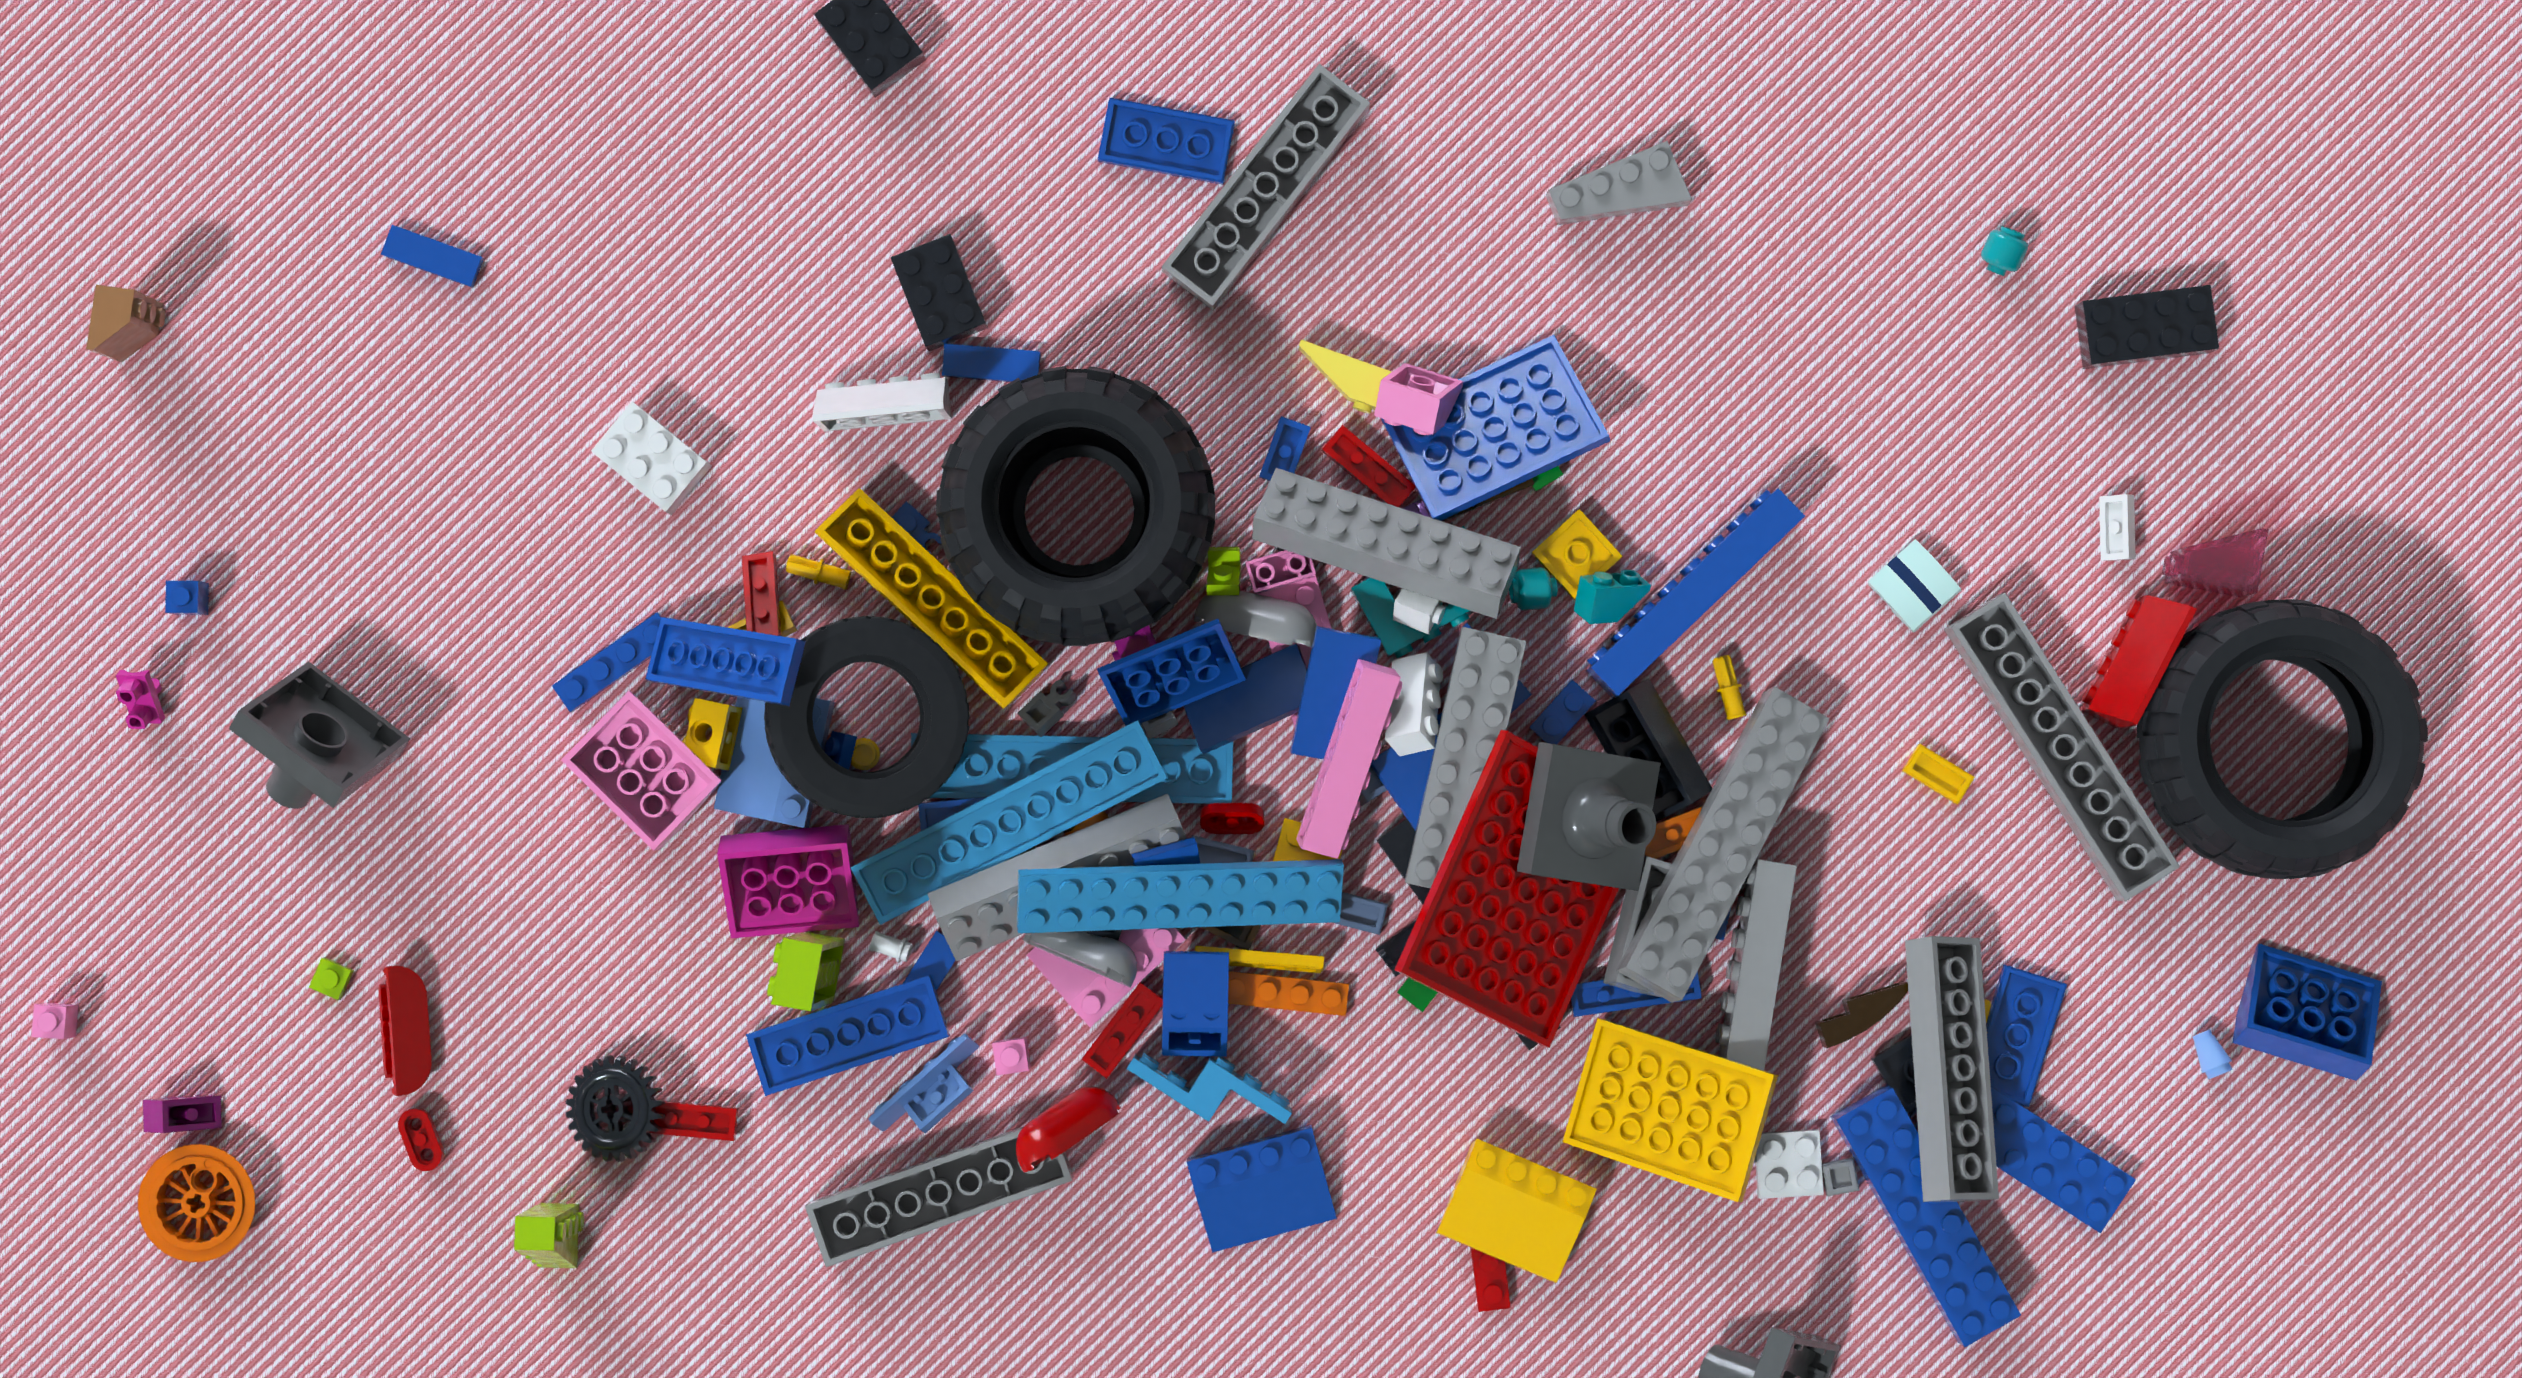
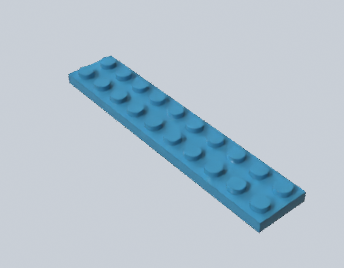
M1137 720L850 868L881 925L928 901L927 893L1002 863L1167 779L1168 775L1140 721Z
M911 733V746L917 737V733ZM968 734L964 752L954 772L946 783H943L940 789L930 798L965 799L991 796L1104 737ZM1149 738L1168 778L1122 801L1148 802L1168 794L1172 803H1232L1233 741L1203 754L1199 749L1196 739Z
M1342 859L1022 869L1018 870L1017 931L1018 933L1340 922L1344 864Z

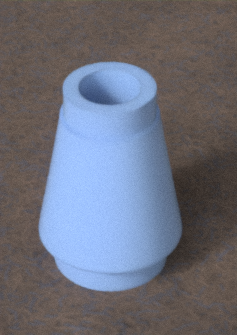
M2210 1029L2192 1037L2195 1042L2201 1072L2206 1073L2208 1080L2233 1070L2229 1063L2232 1061Z

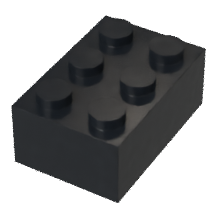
M832 0L814 13L818 23L875 98L926 61L921 49L884 0Z
M951 234L890 257L928 351L944 346V343L950 344L988 329Z

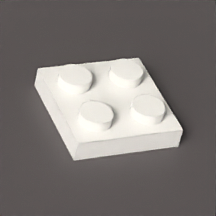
M1819 1130L1762 1133L1755 1157L1758 1198L1824 1195Z

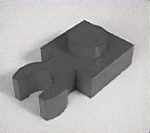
M1061 679L1052 685L1050 694L1045 696L1040 691L1018 712L1020 718L1040 737L1064 716L1060 708L1071 705L1077 698L1072 689L1061 695L1067 688Z

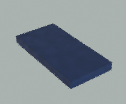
M1296 643L1242 667L1246 678L1245 681L1184 706L1197 744L1203 754L1298 713L1307 666L1300 647Z

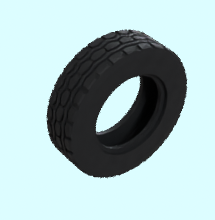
M861 616L841 619L822 626L802 638L801 640L805 641V646L790 706L766 702L764 710V728L769 750L779 771L788 783L810 802L830 812L855 818H881L899 814L929 799L940 789L943 783H946L954 772L964 752L969 731L968 719H970L969 703H967L966 697L967 692L952 659L950 660L947 653L937 642H934L930 636L919 629L901 621L885 617ZM857 662L878 663L899 673L913 689L920 710L919 730L910 750L895 764L875 772H855L834 762L821 748L813 728V707L820 688L833 673Z

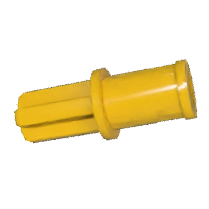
M790 555L786 564V572L814 580V584L822 582L846 590L851 577V570L825 564L822 559L818 562Z
M1724 655L1714 658L1712 663L1719 689L1716 691L1721 693L1727 716L1726 719L1730 720L1746 716L1739 687H1742V684L1737 682L1731 656Z

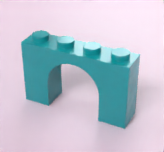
M1368 578L1350 589L1374 634L1381 639V646L1387 657L1394 654L1398 659L1414 650L1411 645L1412 643L1421 638L1427 643L1441 635L1442 633L1439 628L1451 623L1454 628L1470 619L1467 614L1470 610L1448 604L1440 624L1434 623L1429 634H1426L1393 620L1395 600L1385 582Z

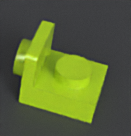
M1209 547L1207 595H1239L1241 583L1240 548Z

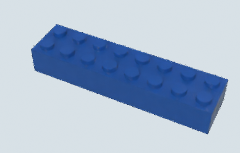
M1779 488L1772 493L1768 490L1762 492L1749 505L1753 510L1748 515L1745 512L1739 514L1726 527L1729 533L1725 537L1721 534L1715 537L1703 549L1706 555L1701 560L1698 557L1692 559L1680 571L1684 577L1678 582L1675 579L1668 582L1657 593L1660 598L1659 601L1655 604L1651 601L1645 604L1633 616L1637 620L1635 624L1631 627L1628 624L1621 627L1610 638L1614 642L1610 648L1606 649L1603 646L1587 660L1591 666L1586 672L1611 698L1620 695L1805 517Z
M1885 1085L1830 1116L1957 1342L1963 1347H1967L2020 1317L2019 1310L1958 1202H1923L1919 1135L1894 1089Z

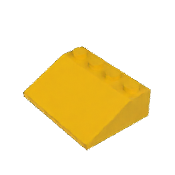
M1476 1139L1471 1143L1436 1233L1557 1283L1586 1219L1597 1189L1480 1139Z

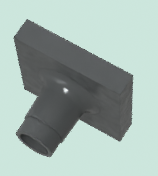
M309 661L241 708L229 727L232 732L275 764L272 774L266 783V790L274 801L282 806L293 809L306 806L313 794L334 808L398 759L410 741L408 736Z
M1539 742L1517 871L1531 875L1638 891L1645 849L1653 839L1656 831V818L1652 809L1661 763Z
M1772 1327L1760 1359L1716 1344L1711 1347L1704 1357L1698 1378H1829L1841 1345L1820 1336Z

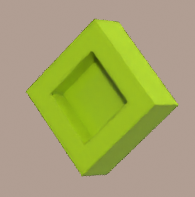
M321 958L309 988L336 1000H341L354 970L328 958Z

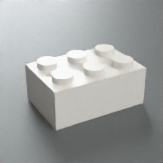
M634 402L627 406L591 450L597 457L670 515L676 511L712 467L711 464Z

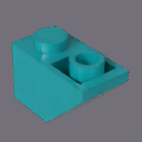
M1628 569L1622 570L1621 573L1609 574L1599 571L1595 572L1594 575L1580 576L1574 612L1589 624L1618 622L1650 591L1651 584L1644 580L1638 572Z

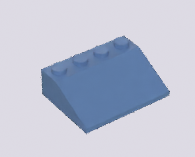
M737 697L735 706L742 708L730 769L729 771H721L720 779L722 782L718 785L714 809L809 828L814 803L797 792L788 783L775 764L769 750L764 728L766 702ZM816 698L813 707V728L816 738L825 752L835 702Z

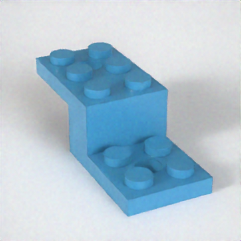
M1143 1053L1142 1057L1135 1054L1126 1068L1208 1122L1230 1089L1286 1124L1292 1114V1108L1288 1106L1290 1104L1289 1099L1273 1090L1271 1095L1262 1090L1261 1087L1263 1085L1260 1080L1249 1073L1242 1077L1233 1071L1235 1065L1222 1056H1218L1217 1059L1210 1056L1190 1088L1185 1086L1187 1080L1171 1070L1169 1074H1166L1158 1069L1160 1062L1146 1053Z

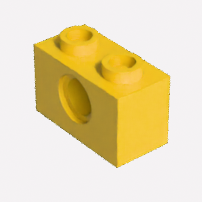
M694 698L693 705L688 711L689 726L687 735L682 742L708 767L729 771L742 708ZM711 726L712 736L707 741L706 731Z

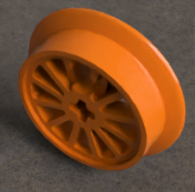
M185 1145L162 1155L145 1174L138 1194V1214L147 1237L163 1253L186 1262L210 1261L230 1252L247 1234L255 1212L254 1188L244 1167L229 1153L209 1145ZM190 1164L196 1165V1169L193 1172L189 1168ZM205 1170L209 1171L214 1177L211 1187H207L203 1182H200V1175ZM178 1171H182L190 1189L173 1178ZM225 1176L229 1181V1185L220 1188ZM168 1185L184 1194L183 1197H166ZM233 1189L235 1200L218 1198L220 1194ZM201 1196V1201L205 1203V1206L198 1209L199 1203L195 1202L194 1198ZM165 1203H181L182 1209L168 1216ZM218 1205L233 1206L235 1209L233 1217L218 1208ZM185 1213L188 1217L178 1231L171 1223V1220ZM213 1214L228 1223L226 1225L227 1228L223 1232ZM196 1218V1238L194 1239L186 1236L185 1233ZM205 1219L214 1234L211 1239L207 1240L204 1239Z

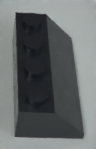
M1649 678L1584 714L1607 754L1661 763L1652 809L1656 822L1694 803L1711 792L1712 787Z

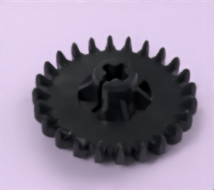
M609 1055L604 1058V1061L595 1059L592 1064L593 1068L589 1065L584 1066V1076L575 1075L574 1078L578 1086L569 1087V1092L573 1095V1099H566L565 1101L568 1106L572 1107V1110L566 1112L565 1116L573 1118V1122L568 1125V1129L577 1130L574 1136L575 1142L584 1140L582 1150L589 1151L592 1148V1156L599 1158L602 1155L606 1162L612 1161L613 1157L617 1162H623L625 1156L629 1159H634L637 1157L634 1149L638 1152H646L647 1147L643 1141L647 1143H654L656 1141L649 1132L662 1130V1127L654 1123V1119L665 1117V1114L656 1111V1107L664 1105L666 1102L654 1099V1096L663 1089L660 1087H650L657 1077L648 1076L644 1078L643 1076L648 1067L641 1066L635 1070L638 1061L631 1059L625 1064V1056H618L614 1061V1057ZM618 1086L624 1089L628 1094H619ZM604 1089L605 1096L601 1099L596 1098L598 1093ZM594 1103L597 1104V1114L599 1117L597 1119L594 1114ZM616 1105L619 1107L618 1112H616ZM631 1120L629 1125L623 1129L622 1122ZM600 1123H607L609 1131L603 1129Z

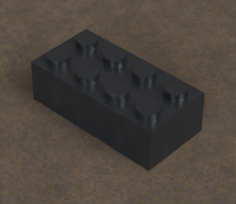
M2211 285L2086 300L2074 306L2083 369L2209 354L2219 349Z

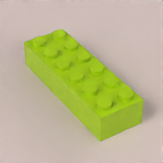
M811 932L783 937L782 942L776 944L773 963H778L777 973L775 976L770 977L767 996L772 997L771 1005L813 1011L833 1003L845 938Z

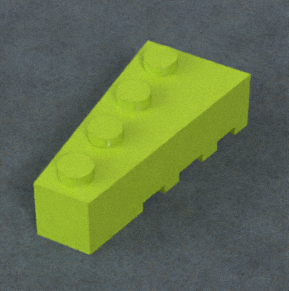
M540 1203L515 1216L514 1250L522 1256H526V1259L532 1260L531 1262L537 1264L539 1268H577L578 1232H582L584 1227V1213L579 1212V1204Z

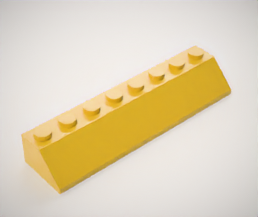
M858 488L815 530V533L917 629L930 636L934 642H937L949 658L1003 709L1019 698L1041 676L1048 665L1011 628L994 619L979 606L963 588L960 581L861 488Z

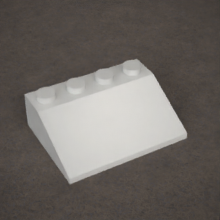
M940 373L922 374L921 380L908 381V376L889 378V383L876 384L875 379L857 381V386L844 387L842 382L825 384V389L817 390L813 409V422L824 432L952 419L948 380L946 377L940 378Z

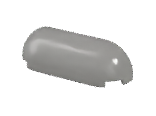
M1240 591L1239 595H1205L1199 602L1194 615V622H1204V624L1219 619L1225 631L1287 645H1293L1294 642L1308 647L1313 645L1317 626L1313 615L1298 603Z
M1087 931L1026 933L1023 941L1027 944L1131 988L1136 977V957L1131 948L1119 940L1088 934Z

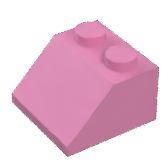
M1404 363L1381 380L1374 416L1384 419V422L1390 425H1404L1414 428V432L1421 435L1435 434L1445 426L1462 389L1463 381Z

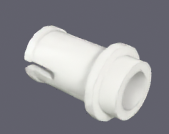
M875 931L869 951H875L896 958L898 963L901 960L907 962L913 944L909 943L907 938L900 940Z

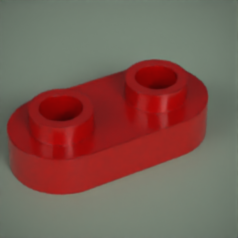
M1210 803L1200 811V826L1204 831L1211 834H1255L1264 827V810L1259 805L1253 803Z
M412 1108L405 1111L398 1120V1129L412 1165L420 1171H430L437 1168L443 1162L445 1153L431 1115L422 1108ZM414 1118H418L422 1122V1127L419 1130L414 1129L412 1126ZM426 1148L433 1151V1158L431 1160L424 1157L423 1153Z

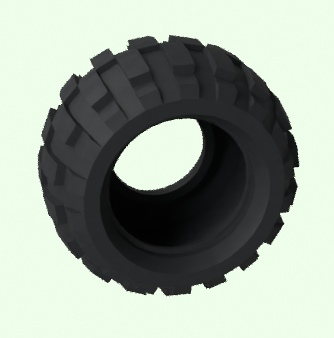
M1066 366L1043 369L1041 374L1021 381L1017 378L997 389L999 391L997 395L982 407L978 405L963 422L964 428L954 444L949 445L941 466L943 474L940 489L937 490L936 515L939 518L941 530L940 540L946 558L956 573L960 584L971 598L997 621L1024 636L1063 646H1088L1109 641L1115 642L1134 635L1135 632L1153 622L1156 623L1171 611L1185 592L1192 587L1202 570V565L1212 543L1215 527L1216 498L1212 473L1205 451L1196 438L1191 425L1177 408H1173L1154 389L1137 379L1133 381L1115 374L1113 370L1097 367L1067 369ZM1088 457L1106 463L1121 475L1132 495L1134 517L1127 538L1113 554L1093 564L1071 565L1054 560L1039 549L1030 536L1026 525L1025 503L1031 485L1048 466L1066 458Z

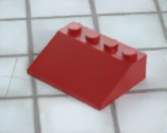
M2149 595L2142 596L2139 600L2134 599L2126 612V616L2129 619L2124 629L2120 627L2111 641L2114 648L2110 656H2104L2097 668L2096 673L2100 675L2095 685L2090 684L2082 697V702L2085 703L2082 711L2114 728L2138 725L2197 609L2190 605Z

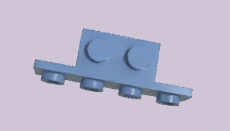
M967 1034L953 1039L948 1044L947 1049L937 1058L928 1061L918 1075L912 1080L903 1083L892 1098L878 1105L874 1114L868 1120L881 1131H885L907 1112L922 1132L927 1133L974 1091L956 1068L979 1048V1045Z

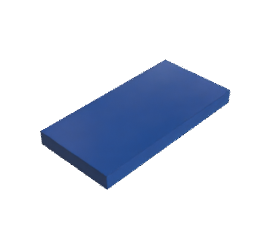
M1109 97L1098 162L1223 185L1235 121Z
M1316 626L1290 748L1291 754L1324 759L1357 660L1361 659L1376 664L1381 644L1380 638Z
M2003 965L1986 1023L1990 1083L1992 1087L2018 1104L2029 1107L2067 984Z

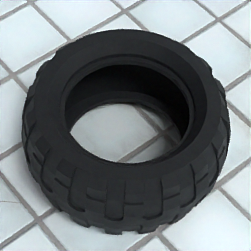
M2286 599L2252 602L2218 612L2200 623L2193 630L2184 634L2137 725V738L2140 740L2139 749L2141 760L2138 761L2142 779L2150 790L2154 799V807L2161 819L2183 839L2186 846L2201 857L2207 858L2237 874L2265 879L2308 878L2329 873L2365 856L2388 831H2392L2409 808L2407 804L2414 790L2421 783L2425 764L2422 763L2424 742L2428 741V727L2426 718H2422L2421 708L2417 699L2420 693L2414 679L2408 672H2405L2400 662L2396 659L2398 655L2382 638L2366 630L2358 620L2342 611L2329 609L2309 601ZM2264 660L2291 663L2319 678L2330 689L2340 704L2348 730L2347 758L2342 774L2334 788L2312 809L2285 820L2273 819L2253 811L2241 803L2229 791L2218 774L2210 744L2214 711L2224 691L2242 672Z

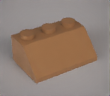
M96 285L86 349L114 361L123 362L159 335V328L163 327L166 318L163 303L133 289Z

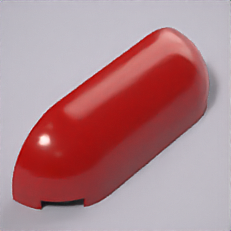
M387 966L383 969L384 975H386L385 984H379L383 1066L385 1078H392L393 1080L392 1094L402 1096L411 1094L422 1087L431 1071L432 1057L427 991L424 982L413 970L403 966Z
M1094 1086L1082 1087L1028 1122L1020 1131L1016 1142V1155L1023 1172L1033 1170L1036 1165L1048 1157L1051 1160L1058 1157L1119 1114L1117 1110L1121 1109L1117 1099L1105 1089Z

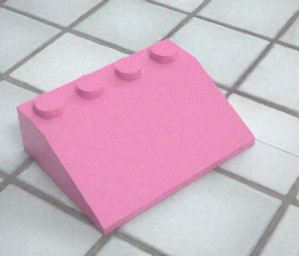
M630 690L561 759L653 851L660 850L685 825L722 782Z
M1177 928L1122 930L1119 941L1131 948L1137 961V973L1131 988L1037 947H1034L1027 956L1091 1028L1164 960V951H1174L1187 938Z

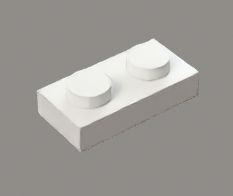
M2134 495L2100 496L2101 561L2136 559Z

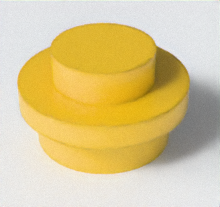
M857 739L851 765L859 770H869L876 766L880 759L878 745L871 739Z

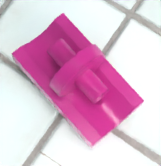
M119 670L115 675L119 684L116 695L118 700L126 704L129 714L125 718L128 728L145 729L149 723L161 724L165 719V715L157 695L162 689L160 681L151 678L149 670L135 673Z

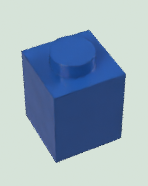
M166 581L165 613L174 615H208L209 583L202 581Z

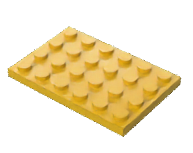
M1597 1018L1563 1143L1736 1202H1743L1778 1075L1612 1021Z

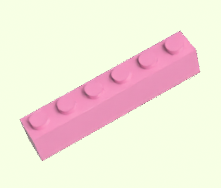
M1361 659L1357 660L1296 838L1301 849L1338 859L1340 851L1346 849L1350 837V832L1348 831L1350 822L1357 818L1360 810V802L1358 801L1362 790L1367 789L1371 773L1368 770L1372 760H1376L1380 753L1381 742L1379 739L1382 730H1386L1391 721L1392 713L1389 710L1393 699L1397 700L1401 692V677L1395 669Z

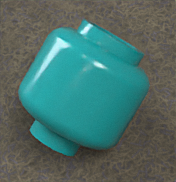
M2001 226L2000 230H1992L1981 252V258L1989 263L1986 269L2005 276L2006 271H2018L2029 248L2028 243L2024 240L2025 235L2005 226Z
M1542 567L1519 569L1515 573L1509 588L1511 603H1516L1517 607L1523 611L1548 608L1552 597H1557L1558 592L1556 578H1550L1548 571Z

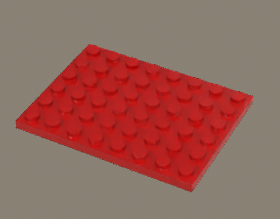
M1500 730L1394 970L1514 1032L1550 1048L1619 888L1531 875L1517 871L1538 747L1509 731Z

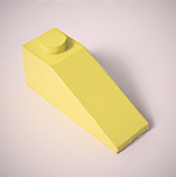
M1304 340L1300 341L1299 350L1348 401L1354 403L1352 408L1368 414L1375 410L1380 382L1391 371Z

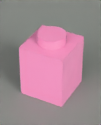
M59 1003L34 1004L31 1037L53 1039L76 1037L79 1005Z
M1027 1036L999 1040L992 1043L997 1076L1029 1071L1031 1069Z

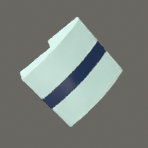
M1916 539L1868 581V585L1891 607L1892 612L1913 633L1962 591L1947 571Z

